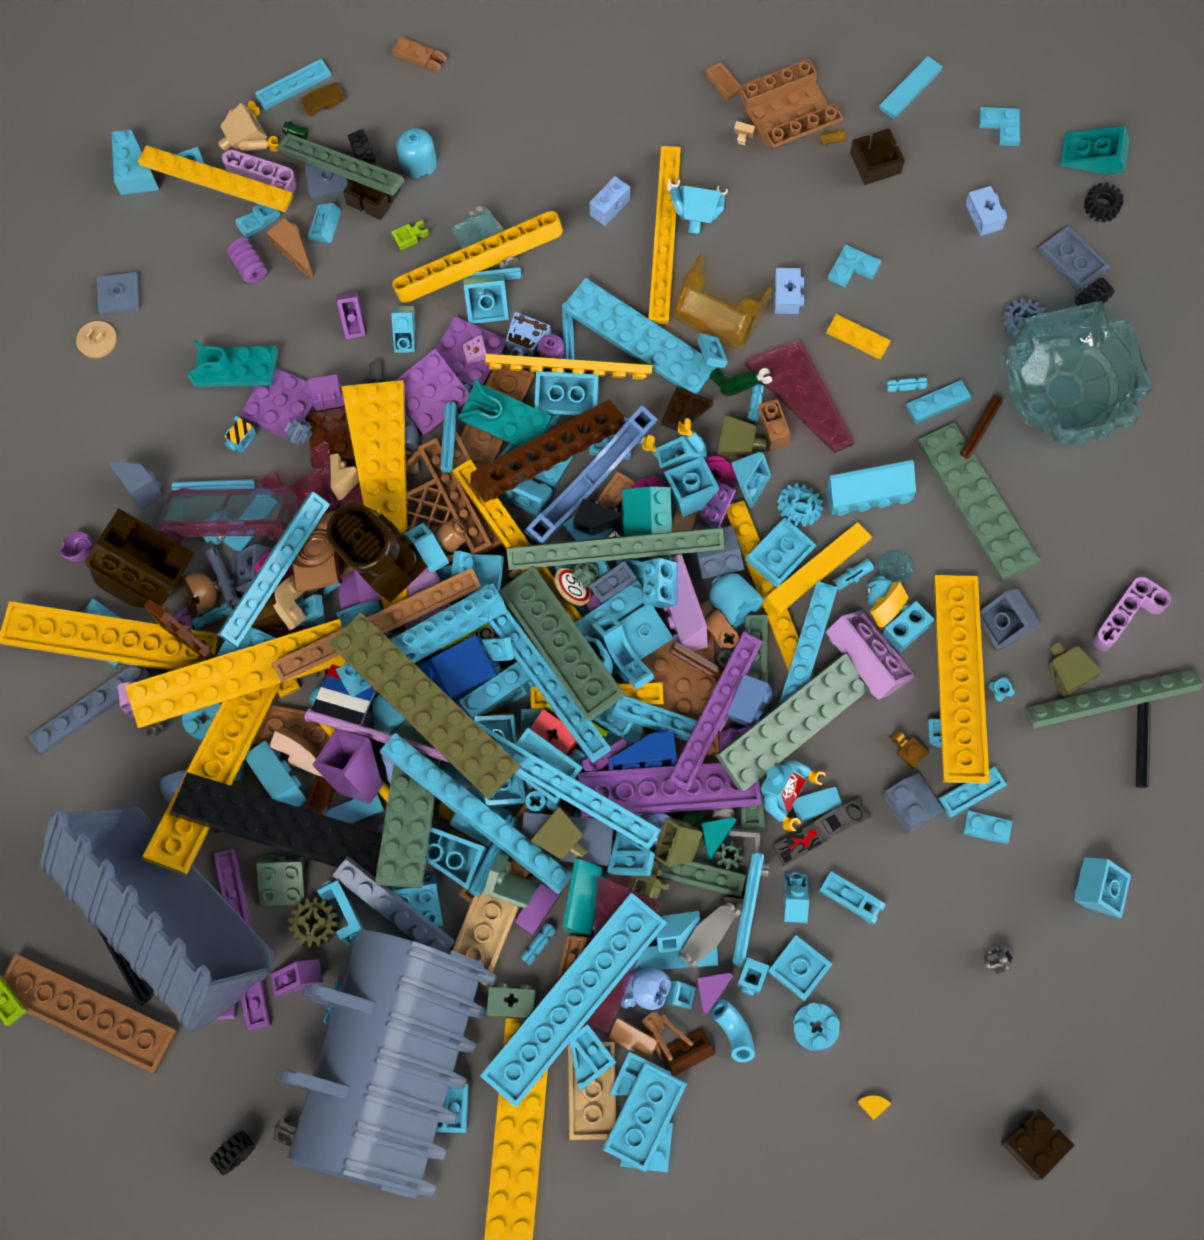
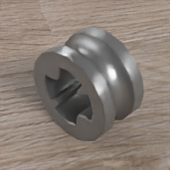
M722 650L718 654L717 666L722 669L725 668L726 665L721 660L724 659V656H729L730 658L731 650Z

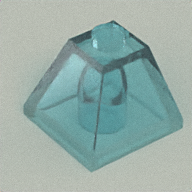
M489 209L467 217L450 228L462 249L502 232Z

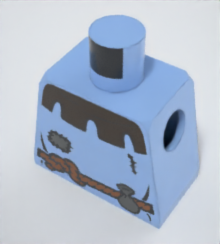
M515 312L506 338L507 349L511 351L510 355L536 357L539 340L543 336L551 334L550 325Z

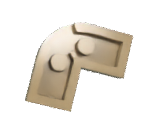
M292 574L278 584L273 591L276 599V604L273 606L289 630L294 629L307 618L294 601L305 591H297L295 577Z

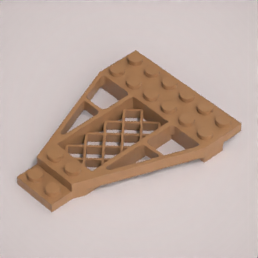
M457 431L455 432L453 469L471 459ZM435 438L419 446V450L406 462V473L422 458L433 480L406 492L407 506L411 501L419 504L416 513L407 511L408 516L414 517L411 527L407 526V531L416 526L418 519L428 521L427 528L429 530L432 523L439 525L430 530L433 535L446 521L459 522L465 528V541L470 549L468 553L484 555L502 546L503 544L456 479L453 471L450 473H443L441 471L442 439L437 440ZM427 493L438 494L435 504L425 501ZM442 496L448 507L439 505ZM423 505L433 508L430 517L420 515ZM437 509L447 512L444 521L434 519ZM454 554L445 555L448 562L453 561ZM339 555V577L343 578L355 572V570Z

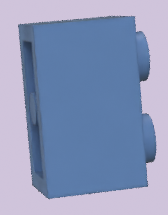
M744 675L727 713L730 720L749 726L754 725L764 717L763 709L766 704L770 703L773 695L770 685Z

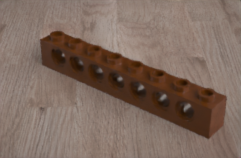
M609 399L471 472L470 485L485 503L491 499L494 500L502 493L515 489L524 481L532 480L537 474L550 470L560 462L567 461L574 454L585 451L589 446L602 442L612 434H617L623 427L624 415Z

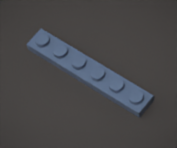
M130 665L28 737L39 753L44 755L120 702L117 689L119 684L142 681L151 678V675L145 667Z
M349 856L345 858L332 876L417 943L445 953L454 945L455 940L387 886L376 885V878Z

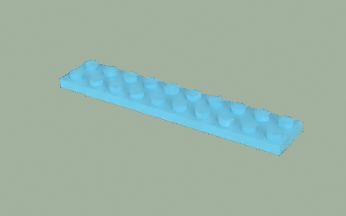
M631 893L480 1076L512 1105L517 1107L667 922Z

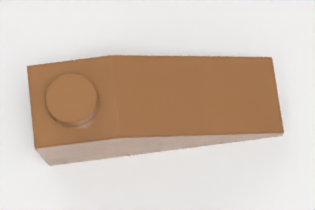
M283 218L267 232L270 244L311 279L313 274L298 233L300 230L295 223H289Z

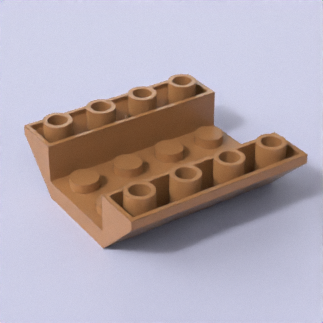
M809 58L739 86L746 116L751 125L755 126L756 134L764 146L773 149L844 120L836 104L829 105L816 84L817 71Z

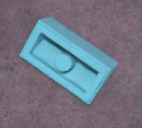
M333 202L318 204L307 238L313 241L331 243L341 209Z

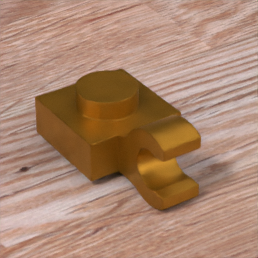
M899 730L889 738L900 748L896 754L912 769L929 753L915 738L912 737L907 741L904 734Z

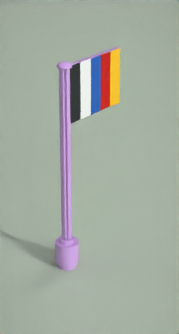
M340 655L334 657L312 709H308L305 712V720L387 743L393 735L361 726L376 690L370 687L351 697L336 669L347 664V662ZM402 738L421 754L449 762L434 747Z

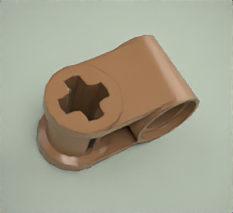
M716 608L704 618L707 625V634L713 637V640L721 649L730 650L738 643L739 636L722 612ZM730 635L732 637L730 640L731 644H725L723 641L725 636L728 637Z

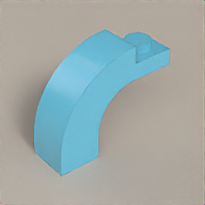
M611 613L592 624L596 638L602 643L612 658L614 669L625 683L629 682L637 690L654 679L653 673L631 649L622 625Z

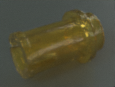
M841 129L830 132L824 130V132L820 133L821 144L828 146L829 143L845 142V130Z

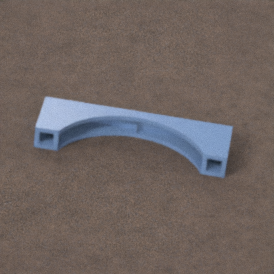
M642 405L584 471L526 528L524 532L526 539L532 545L545 544L578 509L582 499L586 500L649 433L658 419Z

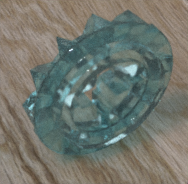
M899 551L889 552L882 557L879 563L881 576L891 582L905 583L910 579L914 570L912 561L908 558L907 554L904 555ZM896 561H898L899 567H902L898 570L897 574H895L894 567H891Z

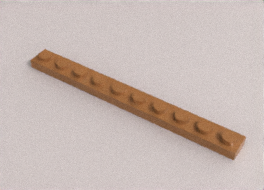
M470 568L366 618L385 634L481 588V585L473 568ZM343 629L272 662L280 682L282 683L338 656L339 654L328 643Z

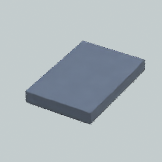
M1069 225L1039 246L1037 250L1078 291L1082 290L1110 267Z

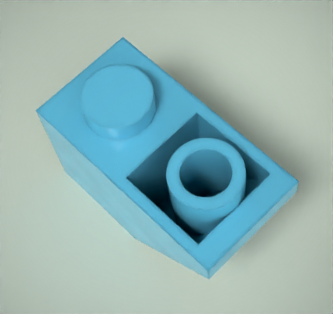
M394 306L391 313L394 353L415 352L414 306Z
M424 523L405 532V536L412 543L410 547L428 566L426 569L430 574L449 564L433 533Z
M798 872L784 873V922L807 923L809 910L807 874Z
M699 911L660 916L667 924L656 936L659 953L682 950L694 928L700 923Z

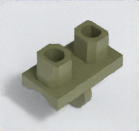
M654 861L651 875L629 876L630 879L626 889L641 894L644 883H647L643 895L657 900L661 889L668 891L670 884L655 878L661 875V870L659 869L658 862Z

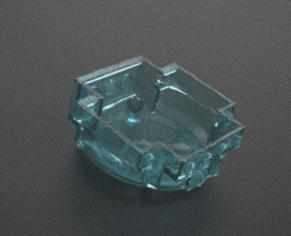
M1098 301L1020 320L1011 336L1014 345L1007 348L1004 357L1008 367L1007 385L1009 396L1016 411L1026 424L1032 428H1040L1043 435L1053 438L1054 442H1068V445L1076 443L1077 446L1086 444L1092 439H1096V441L1104 440L1109 437V434L1115 428L1122 427L1126 429L1135 425L1136 421L1141 417L1136 401L1145 399L1153 389L1130 319L1109 323L1103 303Z

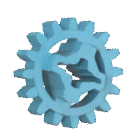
M795 483L794 487L788 485L786 489L782 490L777 500V503H779L777 508L778 510H783L781 516H787L788 522L793 520L796 526L801 522L803 527H805L807 523L813 525L815 521H818L824 509L821 506L823 500H818L819 494L812 493L813 488L807 490L806 485L803 484L802 488H800Z

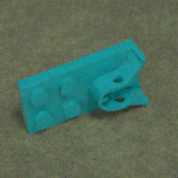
M194 340V346L198 350L195 368L188 373L187 377L195 387L273 386L278 355L276 346L205 347L197 340Z
M478 379L474 380V386L461 414L458 415L459 421L517 447L543 435L551 419V415L479 383Z

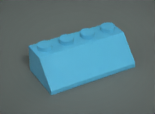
M913 460L830 475L825 493L831 515L843 516L856 510L864 512L872 507L885 508L893 503H909L913 500L916 493Z
M514 715L474 716L471 718L514 744L517 743ZM515 774L490 800L471 784L472 794L490 809L526 803L523 780Z

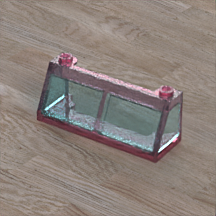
M288 486L274 489L190 490L181 488L179 490H171L158 520L157 530L183 545L184 540L189 541L190 537L267 536L270 540H274L275 537L282 536L296 515L299 496L293 488Z

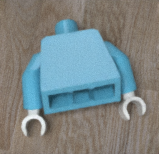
M669 179L667 190L670 192L676 213L680 216V219L690 221L688 233L700 234L701 223H711L724 210L725 195L728 189L725 188L723 192L719 191V186L715 190L690 186H680L679 189L680 180L676 179L675 185H673Z

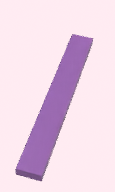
M743 631L667 782L688 792L731 706L741 680L747 674L763 642L762 640Z
M232 848L213 853L221 896L252 928L237 849ZM262 980L255 982L241 997L247 1031L271 1025Z

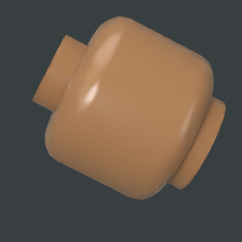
M446 521L435 532L434 537L444 553L456 551L465 542V528L459 522Z

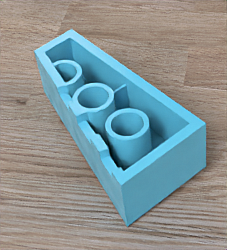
M431 827L426 861L469 891L488 849Z

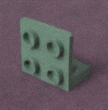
M502 850L489 871L483 894L489 895L496 900L512 903L516 907L528 908L539 884L510 874L512 862L509 861L510 856Z
M292 853L261 854L256 863L259 904L261 906L297 905V903L303 905L305 903L303 868L307 858Z

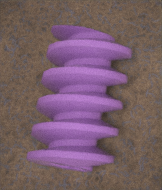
M244 237L232 242L227 253L243 280L247 283L261 281L267 274V269L264 268L263 262L260 261L256 251L249 244V240Z

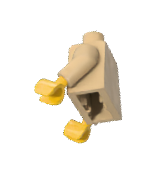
M249 101L247 107L240 103L236 108L229 110L221 124L225 137L218 142L224 151L231 147H234L239 152L267 149V147L273 152L279 151L277 149L279 144H276L278 143L277 137L271 136L266 141L267 136L256 119V116L260 114V110L254 101Z

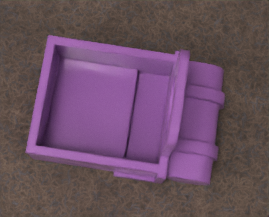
M337 374L308 379L309 391L313 399L312 404L316 411L345 407Z

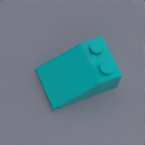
M1117 126L1066 132L1060 165L1062 167L1104 175L1125 173L1130 143L1126 127Z

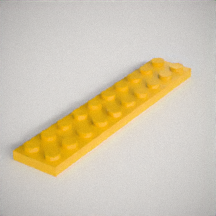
M935 575L933 580L943 782L988 784L989 763L978 576Z
M9 601L0 631V644L167 671H174L206 661L164 630L159 624ZM191 630L200 642L202 640L207 642L213 648L211 652L216 655L220 636L217 633Z
M340 619L126 685L125 688L138 728L281 684L272 662L343 629ZM334 658L284 682L329 669Z
M280 684L222 702L186 773L189 772L232 786L278 694ZM184 775L142 859L186 877L210 828L170 815L185 778Z
M506 1018L503 1048L526 1019ZM548 1069L517 1107L512 1105L500 1093L498 1094L484 1240H533Z

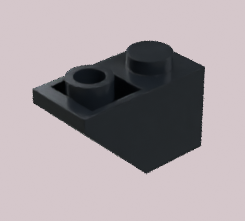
M582 499L574 517L573 526L576 530L594 536L621 525L622 513L615 507L609 506L607 508L595 500Z

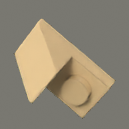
M337 453L330 455L331 489L336 498L342 500L359 482L356 467H348L346 461H342Z

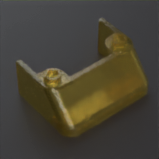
M700 254L685 277L674 306V316L678 321L706 335L718 337L720 342L734 349H740L745 346L770 306L772 289L768 287L759 303L751 299H745L735 308L702 291L705 285V279L701 275L703 273L704 255Z

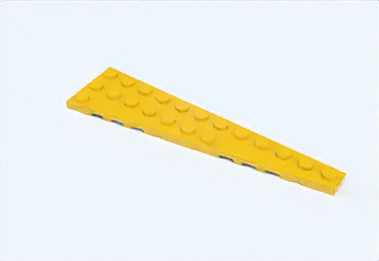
M401 380L341 386L363 503L368 508H372L379 514L382 513L389 521L398 527L402 535H405V532H407L404 382ZM408 587L391 603L381 596L383 608H388L408 598Z

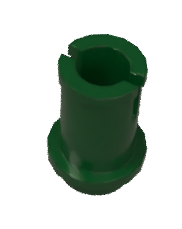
M286 121L282 132L285 135L289 133L306 140L309 129L295 125L292 121Z

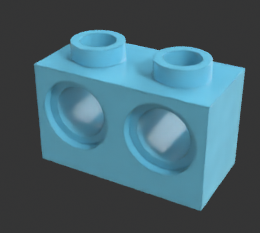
M661 558L644 561L643 604L658 608L677 605L678 563Z
M917 601L911 606L909 604L905 605L900 610V615L884 626L883 636L899 653L928 630L934 621V618ZM909 616H916L919 622L911 621ZM900 629L904 635L898 636L894 633V630Z

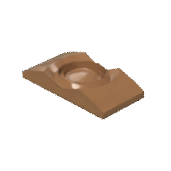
M335 511L323 514L294 559L293 569L298 592L340 584L339 554L325 537L327 523Z

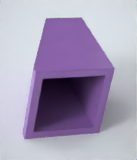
M336 729L312 765L338 794L371 804L382 787L371 741L367 737Z

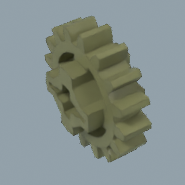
M315 897L313 903H311L306 898L305 905L297 903L298 911L291 910L294 918L288 919V922L293 924V926L288 929L290 932H296L292 938L295 941L300 939V945L304 946L308 942L309 948H313L314 943L318 947H322L323 940L329 943L330 939L328 936L336 935L333 927H339V924L334 922L338 915L332 913L335 909L332 905L327 907L328 902L326 900L319 903V899ZM320 909L325 911L328 919L321 917ZM315 918L318 924H314L312 928L309 922H313ZM299 927L306 928L307 937L301 933ZM326 929L320 936H318V934L322 930Z

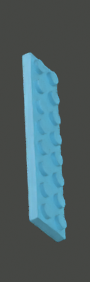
M587 278L582 281L562 306L563 312L643 365H652V371L678 388L698 395L709 381L711 372L718 368L707 365L700 352Z

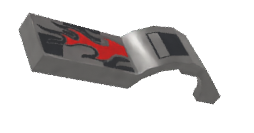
M860 798L830 811L809 826L774 844L773 848L782 864L786 866L820 847L840 832L870 819V814H866L860 805L862 802Z

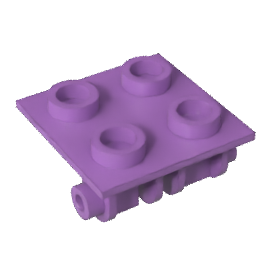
M715 480L719 490L706 506L700 510L698 519L717 528L720 527L736 490Z

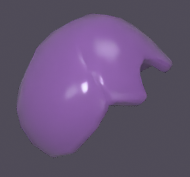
M77 531L71 533L66 539L62 540L63 547L59 549V553L68 561L75 563L84 562L93 549V540L84 532Z

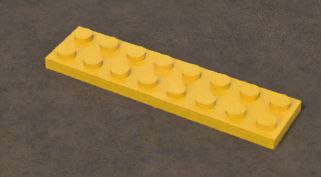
M496 354L485 355V366H489L490 370H501L502 367H510L509 371L521 372L522 368H529L530 372L536 373V371L542 372L544 369L559 373L571 371V373L585 374V372L599 375V377H604L605 374H612V378H624L626 375H632V379L644 380V378L652 374V365Z

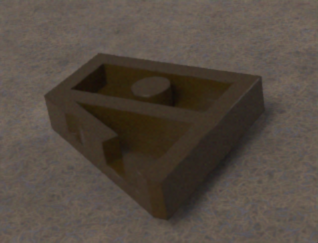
M676 387L661 420V425L678 431L679 421L684 424L685 419L688 418L692 423L713 406V400Z

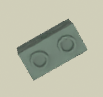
M497 983L495 987H489L488 1018L527 1020L535 1010L536 990H532V986L518 985V989L508 988V984ZM511 996H514L515 1000L518 1001V1003L513 1004V1007H510L506 1000L511 999Z

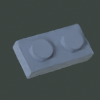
M624 561L589 585L600 603L604 604L636 582L637 577Z

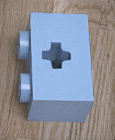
M614 176L589 202L590 216L606 226L630 201V186Z
M988 186L969 192L965 204L980 236L1002 230L1007 220V214L1005 209L1001 208L998 194L994 193L992 187Z
M776 268L774 314H799L800 307L804 306V294H801V289H804V276H801V268Z

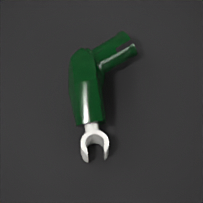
M718 368L710 374V379L720 387L721 393L725 396L736 395L758 385L759 380L764 384H769L772 381L771 376L764 377V375L770 374L766 368L761 369L758 375L753 371L736 375L732 378L725 376Z

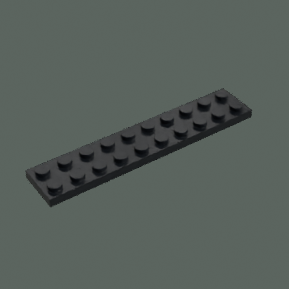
M189 772L186 773L171 809V816L336 868L349 856L376 878L382 833Z

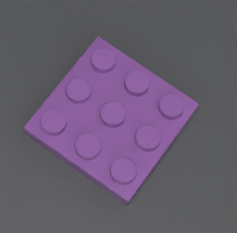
M455 316L437 345L436 350L464 385L468 384L472 389L474 380L478 379L479 383L485 386L492 370L489 369V366H485V360L467 364L463 344L482 335L486 354L503 355L507 348L506 338Z
M436 349L432 350L395 380H403L405 411L424 436L430 434L444 422V410L447 402H454L458 411L465 405L470 394Z
M275 368L273 386H256L239 415L240 418L287 439L285 428L288 422H292L296 417L307 421L309 418L308 413L314 410L308 382Z

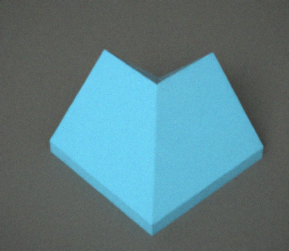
M761 452L732 462L739 486L748 507L753 509L772 476L765 456Z

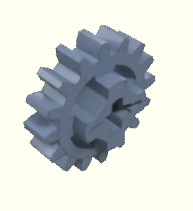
M1020 298L1019 303L1014 300L1011 306H1007L1002 317L1004 319L1002 325L1008 326L1005 331L1006 333H1013L1011 338L1019 336V341L1026 338L1030 342L1032 336L1034 339H1038L1039 335L1044 333L1048 321H1046L1048 314L1043 313L1044 307H1038V301L1032 304L1030 298L1027 302Z

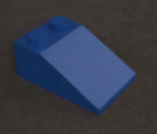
M473 636L436 655L418 667L453 701L458 700L497 674L477 636Z
M659 729L655 733H651L608 760L609 771L675 766L677 756L674 731L668 732V729Z

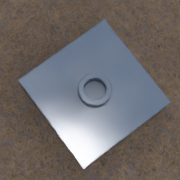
M308 163L304 164L311 200L344 195L343 191L348 185L347 178Z
M137 272L97 277L98 312L100 315L140 310L139 277Z

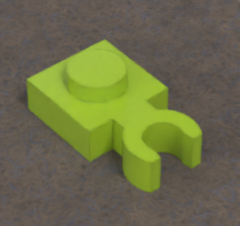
M423 220L418 221L412 228L407 224L391 232L400 251L417 244L418 237L424 238L429 235L428 228L420 230V228L425 227Z

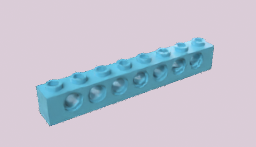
M492 583L390 639V641L415 663L506 613L507 610L502 597ZM348 663L336 669L351 697L372 687Z

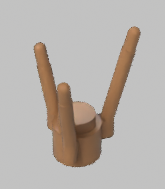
M657 1011L642 1020L645 1026L644 1030L656 1037L670 1061L673 1057L660 1035L665 1030L664 1024L688 1045H693V1042L674 1026L665 1014L659 1016ZM657 1045L655 1052L659 1060L662 1062L664 1058L662 1056L659 1046Z

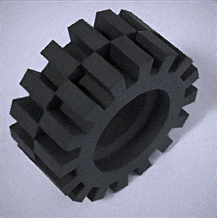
M361 129L348 134V140L355 158L372 165L375 164L376 159L364 130Z
M1099 183L1098 186L1094 185L1089 190L1084 202V209H1086V214L1091 213L1089 216L1091 219L1096 217L1095 221L1097 222L1099 219H1102V222H1106L1107 219L1112 221L1119 214L1124 199H1122L1123 194H1119L1121 190L1119 188L1115 190V185L1113 184L1112 187H1108L1109 183H1105L1104 186L1102 183ZM1100 198L1106 199L1110 202L1111 206H1101L1096 200Z
M1099 278L1092 284L1090 283L1087 288H1084L1083 292L1078 294L1074 302L1085 315H1088L1102 307L1113 296L1112 294H1114L1115 290L1105 278Z
M244 1130L239 1133L237 1132L227 1142H224L216 1150L217 1152L213 1153L210 1162L222 1176L226 1175L247 1159L246 1157L252 1153L256 1144Z

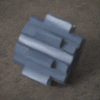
M296 417L292 422H288L285 428L287 431L286 437L292 443L301 445L305 441H309L313 433L310 431L312 426L304 419Z

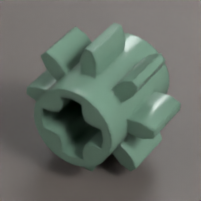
M579 563L574 567L575 571L572 573V575L577 577L576 583L581 582L583 588L589 587L599 578L598 569L592 563H585L584 565Z
M733 842L730 843V846H725L722 843V852L718 851L715 855L721 857L717 865L723 864L726 866V870H729V867L732 866L738 869L737 861H743L744 859L743 856L739 855L742 848L738 847L736 849L733 846ZM726 852L729 855L734 854L733 860L730 858L725 859Z

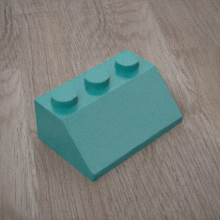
M642 487L622 490L623 536L672 532L671 487Z
M575 859L562 925L564 934L591 937L592 933H596L598 920L595 919L596 910L600 911L602 897H599L600 888H605L607 876L603 875L602 867Z

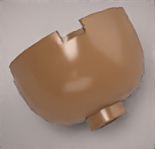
M196 572L180 577L181 589L185 588V595L183 597L192 614H195V616L205 614L215 606L217 600L216 593H219L216 581H211L207 575Z

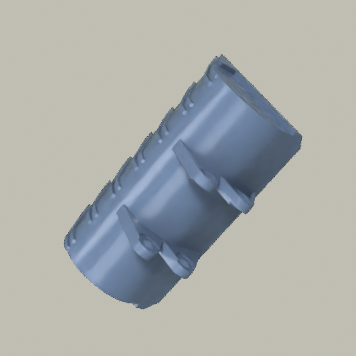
M139 807L64 812L61 808H58L55 813L50 815L43 841L45 846L40 861L41 869L51 880L54 879L61 886L64 895L69 898L72 904L76 903L85 913V918L91 922L95 929L98 928L105 935L109 945L112 948L114 947L117 954L121 953L131 964L130 967L134 973L137 972V976L141 980L144 979L154 990V995L158 999L160 998L164 1006L168 1005L177 1015L179 1023L183 1024L187 1031L201 1029L229 1010L255 982L264 980L272 971L273 951L193 865H191L185 877L143 861L142 856L157 826Z
M358 930L340 990L337 991L320 985L310 984L304 987L302 996L307 997L308 1001L333 1009L313 1076L297 1071L282 1070L277 1072L275 1078L276 1081L308 1090L287 1158L293 1160L292 1164L416 1199L417 1195L434 1196L436 1186L422 1180L428 1158L440 1160L445 1158L447 1150L433 1144V1139L438 1122L455 1123L457 1114L443 1108L449 1086L465 1088L467 1079L453 1072L459 1051L475 1053L477 1044L463 1037L469 1016L485 1018L487 1010L473 1002L478 983L494 985L496 975L484 969V963L451 950L445 953L400 937L375 931Z

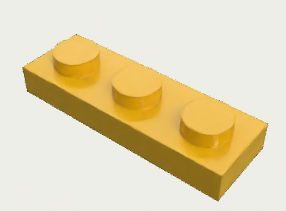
M838 314L835 315L826 334L879 360L882 359L891 340Z

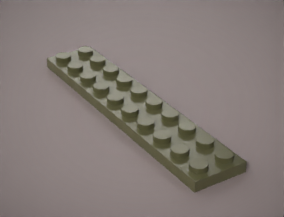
M361 612L328 643L335 652L488 800L521 768L502 747Z

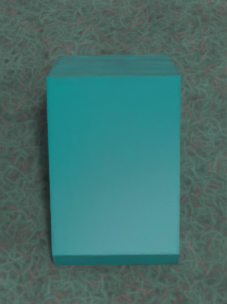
M735 818L701 823L702 837L704 838L708 860L712 861L721 844L729 835V831L735 826Z

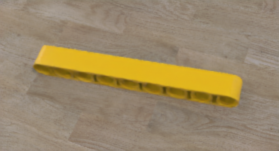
M549 211L405 273L395 278L392 286L401 302H411L496 265L501 261H505V258L509 256L514 257L558 238L563 233L558 214L554 211Z

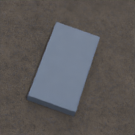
M524 812L522 834L531 841L552 815ZM569 816L584 834L578 843L588 852L581 860L595 865L609 866L613 828L596 818ZM539 847L555 861L575 862L576 858L570 853L562 860Z

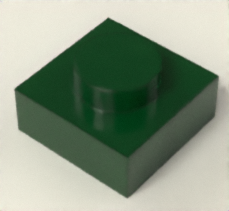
M696 810L682 811L677 820L687 822L699 829L705 815Z

